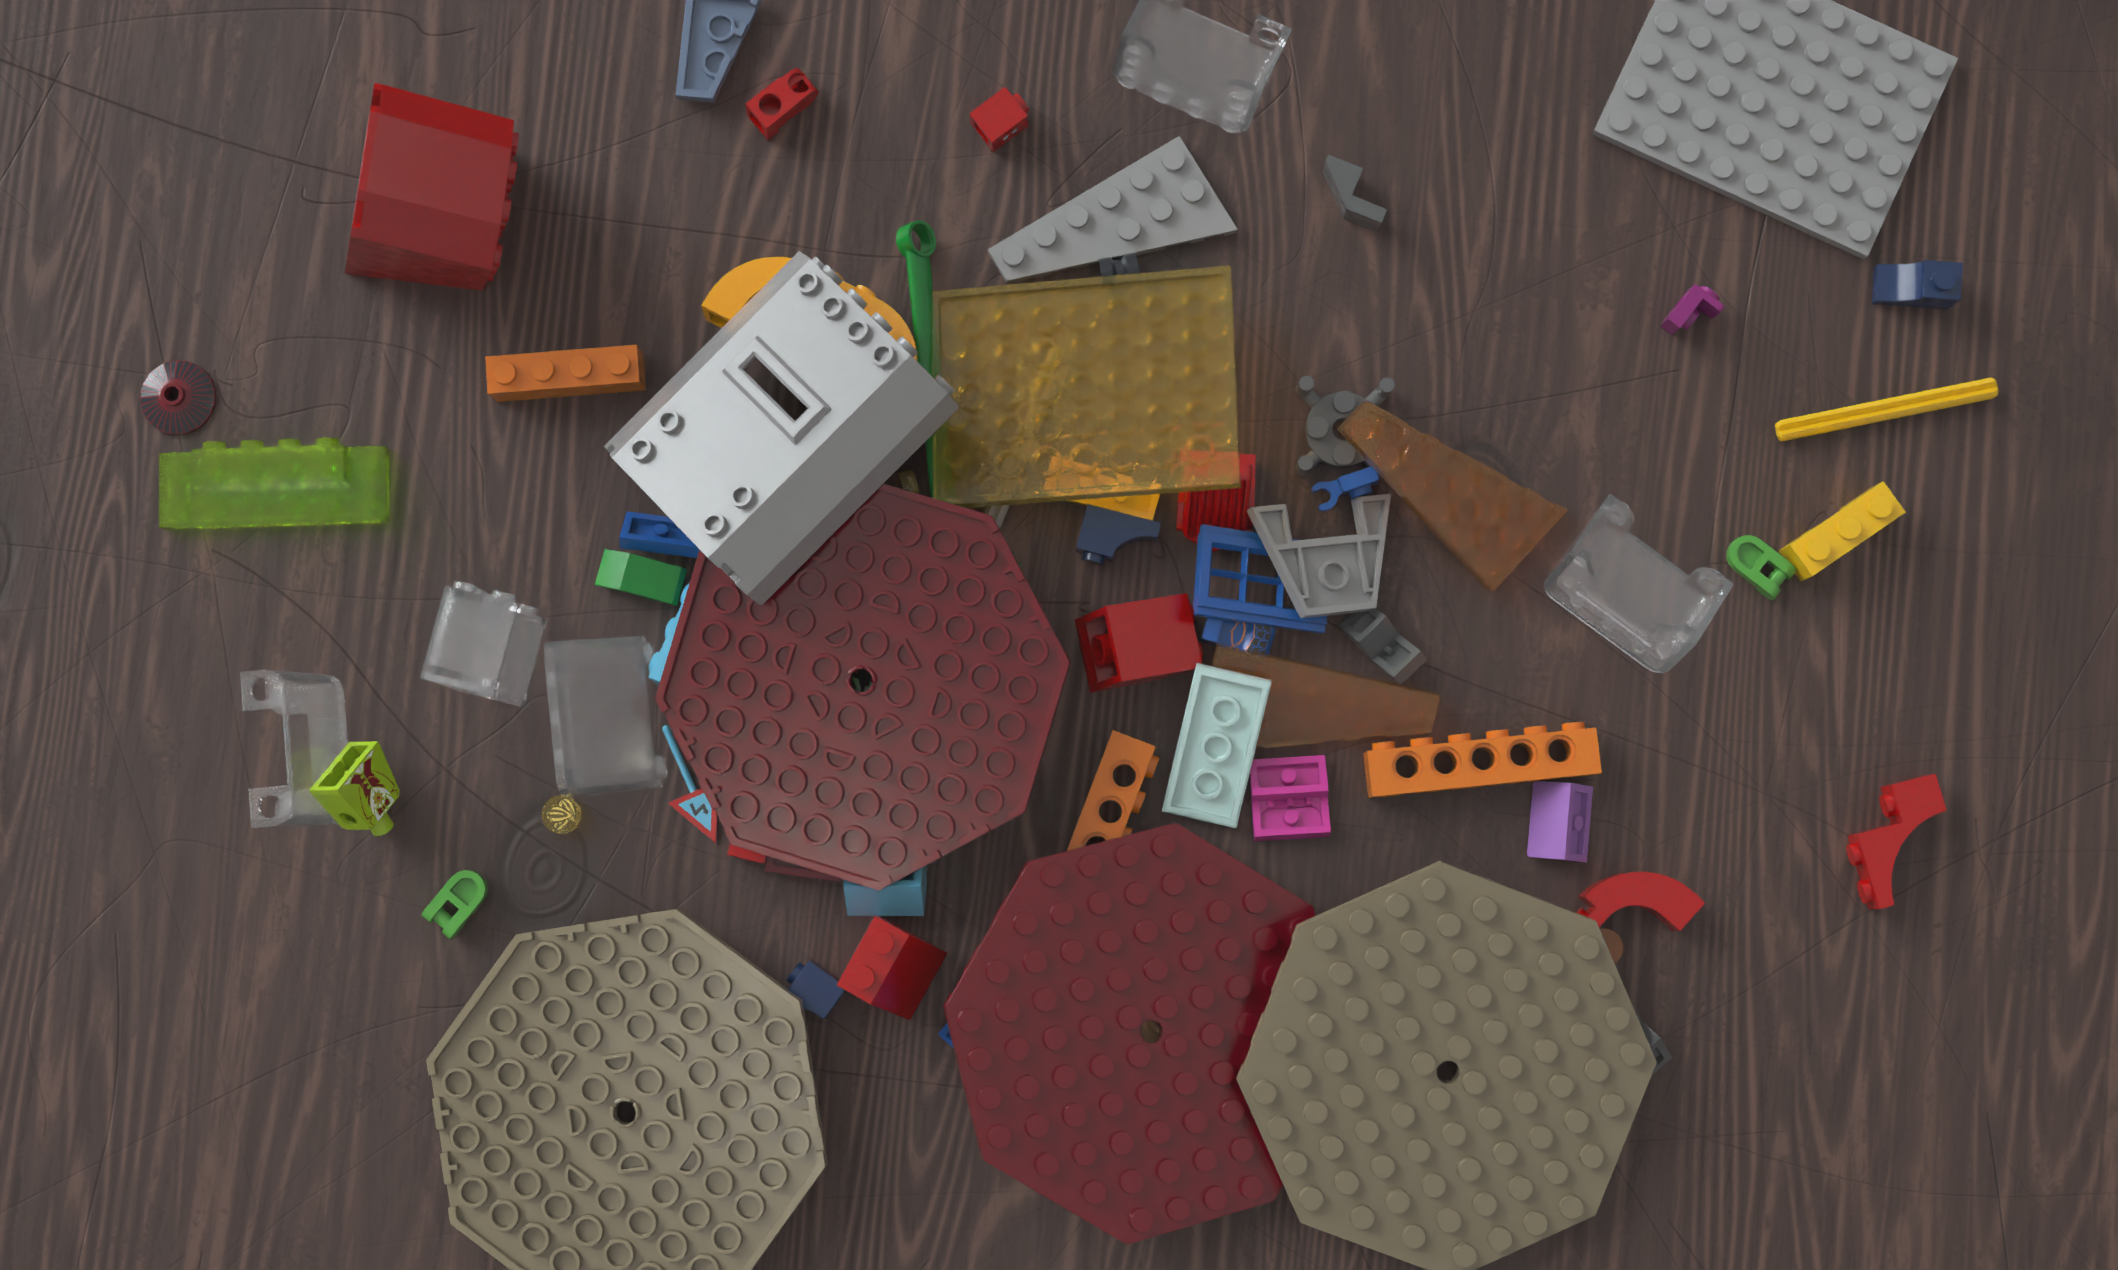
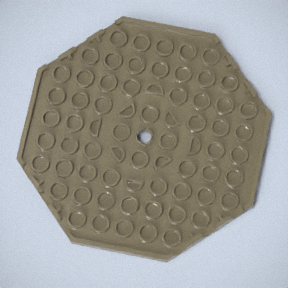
M1437 861L1296 925L1291 938V945L1284 962L1282 961L1267 1006L1264 1013L1261 1014L1251 1040L1250 1049L1236 1079L1300 1223L1426 1270H1476L1596 1215L1657 1062L1599 926L1594 919L1564 909L1535 896L1522 893L1477 874L1467 872L1443 861ZM1444 1061H1453L1457 1064L1456 1074L1452 1077L1451 1081L1441 1080L1437 1077V1068Z
M680 908L516 934L426 1059L428 1076L431 1075L434 1093L432 1104L436 1130H439L442 1148L440 1159L444 1185L447 1184L450 1224L510 1270H753L828 1165L803 1000ZM622 1101L632 1102L635 1108V1120L630 1123L621 1121L617 1115V1107Z

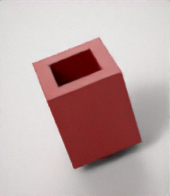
M1004 87L969 113L970 124L991 151L995 152L1028 127V115L1026 113L1029 112V108L1018 93L1012 96L1007 88Z

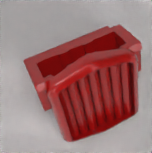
M1180 450L1176 531H1182L1184 536L1195 544L1198 543V534L1202 524L1252 532L1253 523L1246 510L1254 507L1256 455ZM1213 548L1212 552H1216L1221 549Z

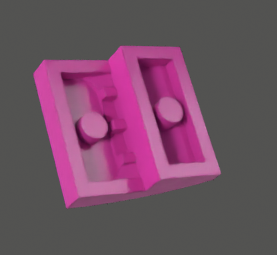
M1325 755L1253 759L1249 779L1254 842L1330 837L1329 790Z

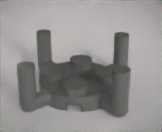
M1310 376L1301 377L1296 387V393L1311 408L1305 425L1306 442L1310 452L1299 458L1295 466L1296 474L1306 476L1320 462L1332 467H1354L1364 462L1368 467L1375 465L1379 478L1387 477L1394 468V462L1389 457L1381 459L1374 452L1382 431L1380 419L1375 409L1390 396L1395 387L1394 380L1389 377L1383 378L1377 388L1366 398L1345 390L1321 398L1312 389L1314 386L1313 378ZM1343 420L1350 423L1353 428V436L1347 440L1336 438L1332 432V426L1335 422Z

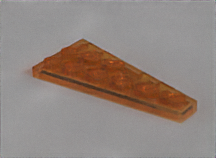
M1368 401L1362 402L1337 428L1346 440L1488 591H1495L1568 511V509L1540 497V494L1514 483L1507 479V476L1461 451L1453 450L1442 444L1437 438L1407 425V422Z
M1218 643L1211 665L1212 667L1271 680V687L1256 747L1275 748L1324 743V741L1345 739V741L1360 740V737L1382 735L1392 737L1431 733L1441 697L1436 692L1405 685L1399 686L1396 683Z

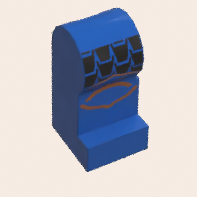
M1207 617L1199 642L1239 654L1244 653L1257 658L1268 659L1276 629L1271 626Z

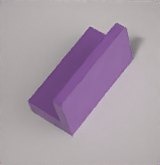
M1535 781L1533 783L1527 847L1528 857L1587 863L1593 795L1592 786L1565 782Z

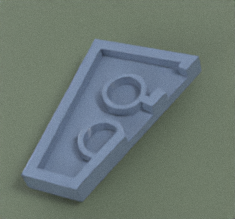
M686 0L676 86L677 100L715 103L762 0Z

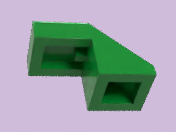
M605 549L595 585L609 590L630 593L651 601L677 606L687 569L631 553Z

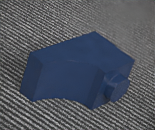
M1924 260L1923 262L1911 264H1877L1874 267L1872 304L1947 310L1961 300L1963 263Z
M1087 504L1076 546V553L1083 554L1081 560L1088 563L1103 565L1105 560L1112 562L1114 554L1128 544L1139 541L1157 542L1161 523Z

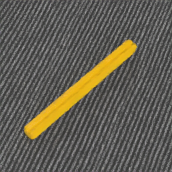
M1986 378L1788 418L1775 423L1776 436L1779 441H1787L1989 400L1998 396L1997 382L1994 378Z

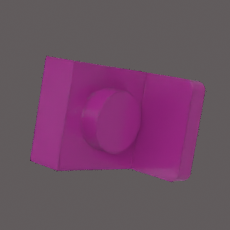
M1694 284L1681 297L1660 327L1673 335L1681 327L1687 330L1699 316L1700 312L1698 310L1713 319L1721 313L1725 306L1719 302V296L1712 289L1706 286L1699 287L1697 284Z

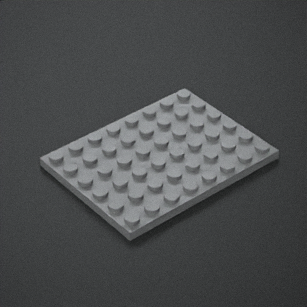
M1655 0L1592 135L1864 260L1871 251L1958 58L1832 0Z

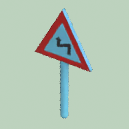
M664 725L662 730L690 791L689 794L675 799L668 804L717 844L718 815L710 806L702 788L697 790L670 727Z

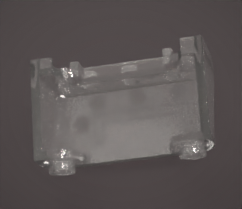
M1609 494L1550 572L1544 582V590L1556 603L1652 672L1666 673L1696 646L1734 584L1713 568L1701 567L1695 569L1690 575L1686 574L1629 532L1635 521L1631 509L1627 504Z
M646 636L545 642L544 662L555 774L558 791L561 796L574 798L662 787L661 778L667 777L666 760L664 755L658 756L657 750L653 747L646 673L649 672V664L655 654L653 642H647Z

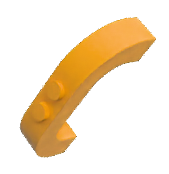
M765 257L755 259L729 271L713 286L701 305L705 320L722 328L792 258ZM835 272L843 280L839 286L846 293L852 288L868 304L864 310L870 316L877 312L893 328L889 334L896 341L902 336L916 349L910 329L892 307L876 298L875 293L862 285L855 287L845 282Z

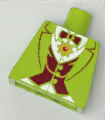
M378 741L349 742L309 791L342 828L346 830H371L374 836H382L388 833L394 826L387 811L399 797V787Z

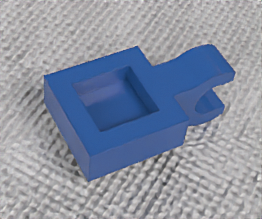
M1374 465L1341 476L1334 481L1318 482L1311 488L1312 493H1317L1318 491L1328 493L1329 501L1317 507L1319 512H1327L1335 506L1339 496L1342 497L1350 494L1351 500L1356 497L1372 493L1371 487L1375 486L1380 479Z

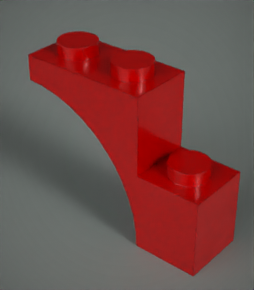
M1936 773L1880 787L1883 794L1879 797L1880 807L1884 816L1890 818L1891 824L1847 835L1850 843L1846 845L1847 856L1851 865L1857 867L1860 881L1857 882L1858 894L1864 904L1867 903L1868 909H1883L1894 906L1892 872L1900 847L1919 824L1938 813L1947 811Z

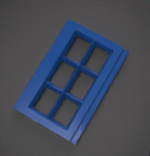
M1204 524L1200 526L1196 557L1194 615L1318 634L1325 633L1327 616L1300 619L1296 609L1284 607L1285 587L1279 575L1278 578L1248 574L1249 553L1269 556L1258 533ZM1213 548L1242 552L1240 572L1211 568ZM1211 575L1240 580L1239 600L1209 596ZM1247 582L1277 585L1276 606L1246 601Z

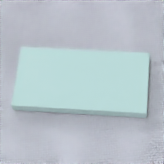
M1196 663L1162 806L1163 812L1227 827H1237L1271 687V680Z

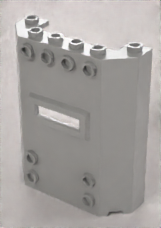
M800 251L604 445L612 459L718 568H721L747 596L760 606L959 408L951 397L955 390L939 374L933 378L913 358L918 352L904 337L901 336L896 341L889 334L893 328L877 312L870 316L864 310L868 304L857 292L851 288L846 293L839 286L843 280L827 264L824 265L816 256L811 260ZM755 358L808 408L796 421L744 371Z

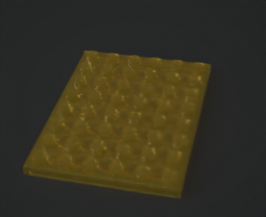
M1231 266L932 291V377L935 378L939 374L955 390L951 397L959 406L933 433L934 499L964 508L1241 488Z

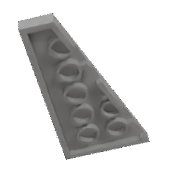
M1178 136L988 249V254L1005 282L1011 284L1051 275L1052 272L1087 267L1089 264L1098 263V259L1110 257L1113 260H1119L1126 254L1136 253L1137 256L1164 250L1166 247L1188 242L1191 244L1204 241V239L1236 234L1238 229L1181 137Z

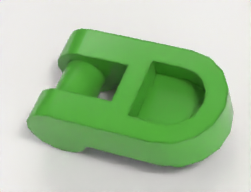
M1752 535L1738 537L1730 543L1726 552L1728 565L1752 584L1759 593L1770 600H1774L1781 592L1779 587L1785 579L1790 580L1797 571L1792 563L1761 539ZM1765 563L1769 564L1773 569L1768 577L1759 572Z
M463 870L457 872L429 903L421 916L429 923L436 922L443 928L442 933L450 940L454 939L484 902L488 894L486 879L476 871ZM449 901L459 908L454 916H451L444 910Z

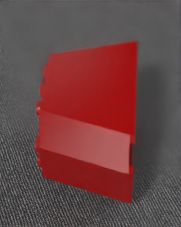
M374 83L345 274L483 291L487 281L493 282L497 268L500 266L503 245L499 244V239L502 237L506 223H508L512 200L507 199L508 193L511 192V187L514 185L517 162L513 161L517 152L519 133L513 132L514 120L384 84Z

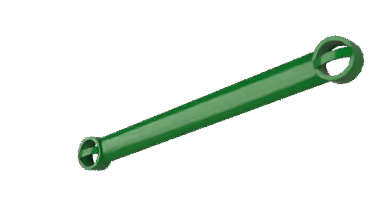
M916 220L898 229L896 243L901 255L906 258L916 351L918 352L917 362L933 378L938 374L943 378L930 255L936 248V237L929 224L922 220ZM912 231L916 232L920 238V251L912 242ZM946 420L925 441L931 498L956 505L948 424Z

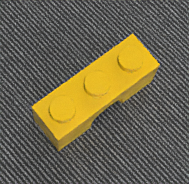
M1882 481L1840 508L1831 517L1780 549L1779 552L1796 567L1795 575L1801 582L1814 576L1906 512L1885 482Z

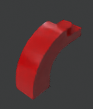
M1628 872L1608 876L1585 889L1578 897L1589 908L1586 911L1580 908L1576 913L1594 919L1600 927L1612 913L1623 907L1633 905L1651 912L1671 931H1681L1705 902L1686 885L1671 877L1652 872Z

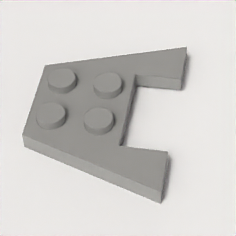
M1391 494L1361 496L1351 500L1356 535L1292 541L1286 504L1251 507L1246 510L1300 619L1365 612L1377 607Z

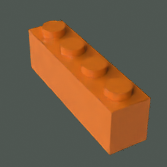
M638 345L485 356L487 394L496 402L646 390L644 353Z

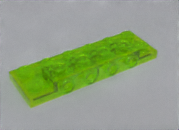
M323 437L316 438V445L301 446V440L279 439L278 446L264 447V442L260 440L240 441V448H226V443L221 441H206L202 443V449H192V452L159 453V528L164 530L389 522V448L386 446L347 447L344 444H339V439Z

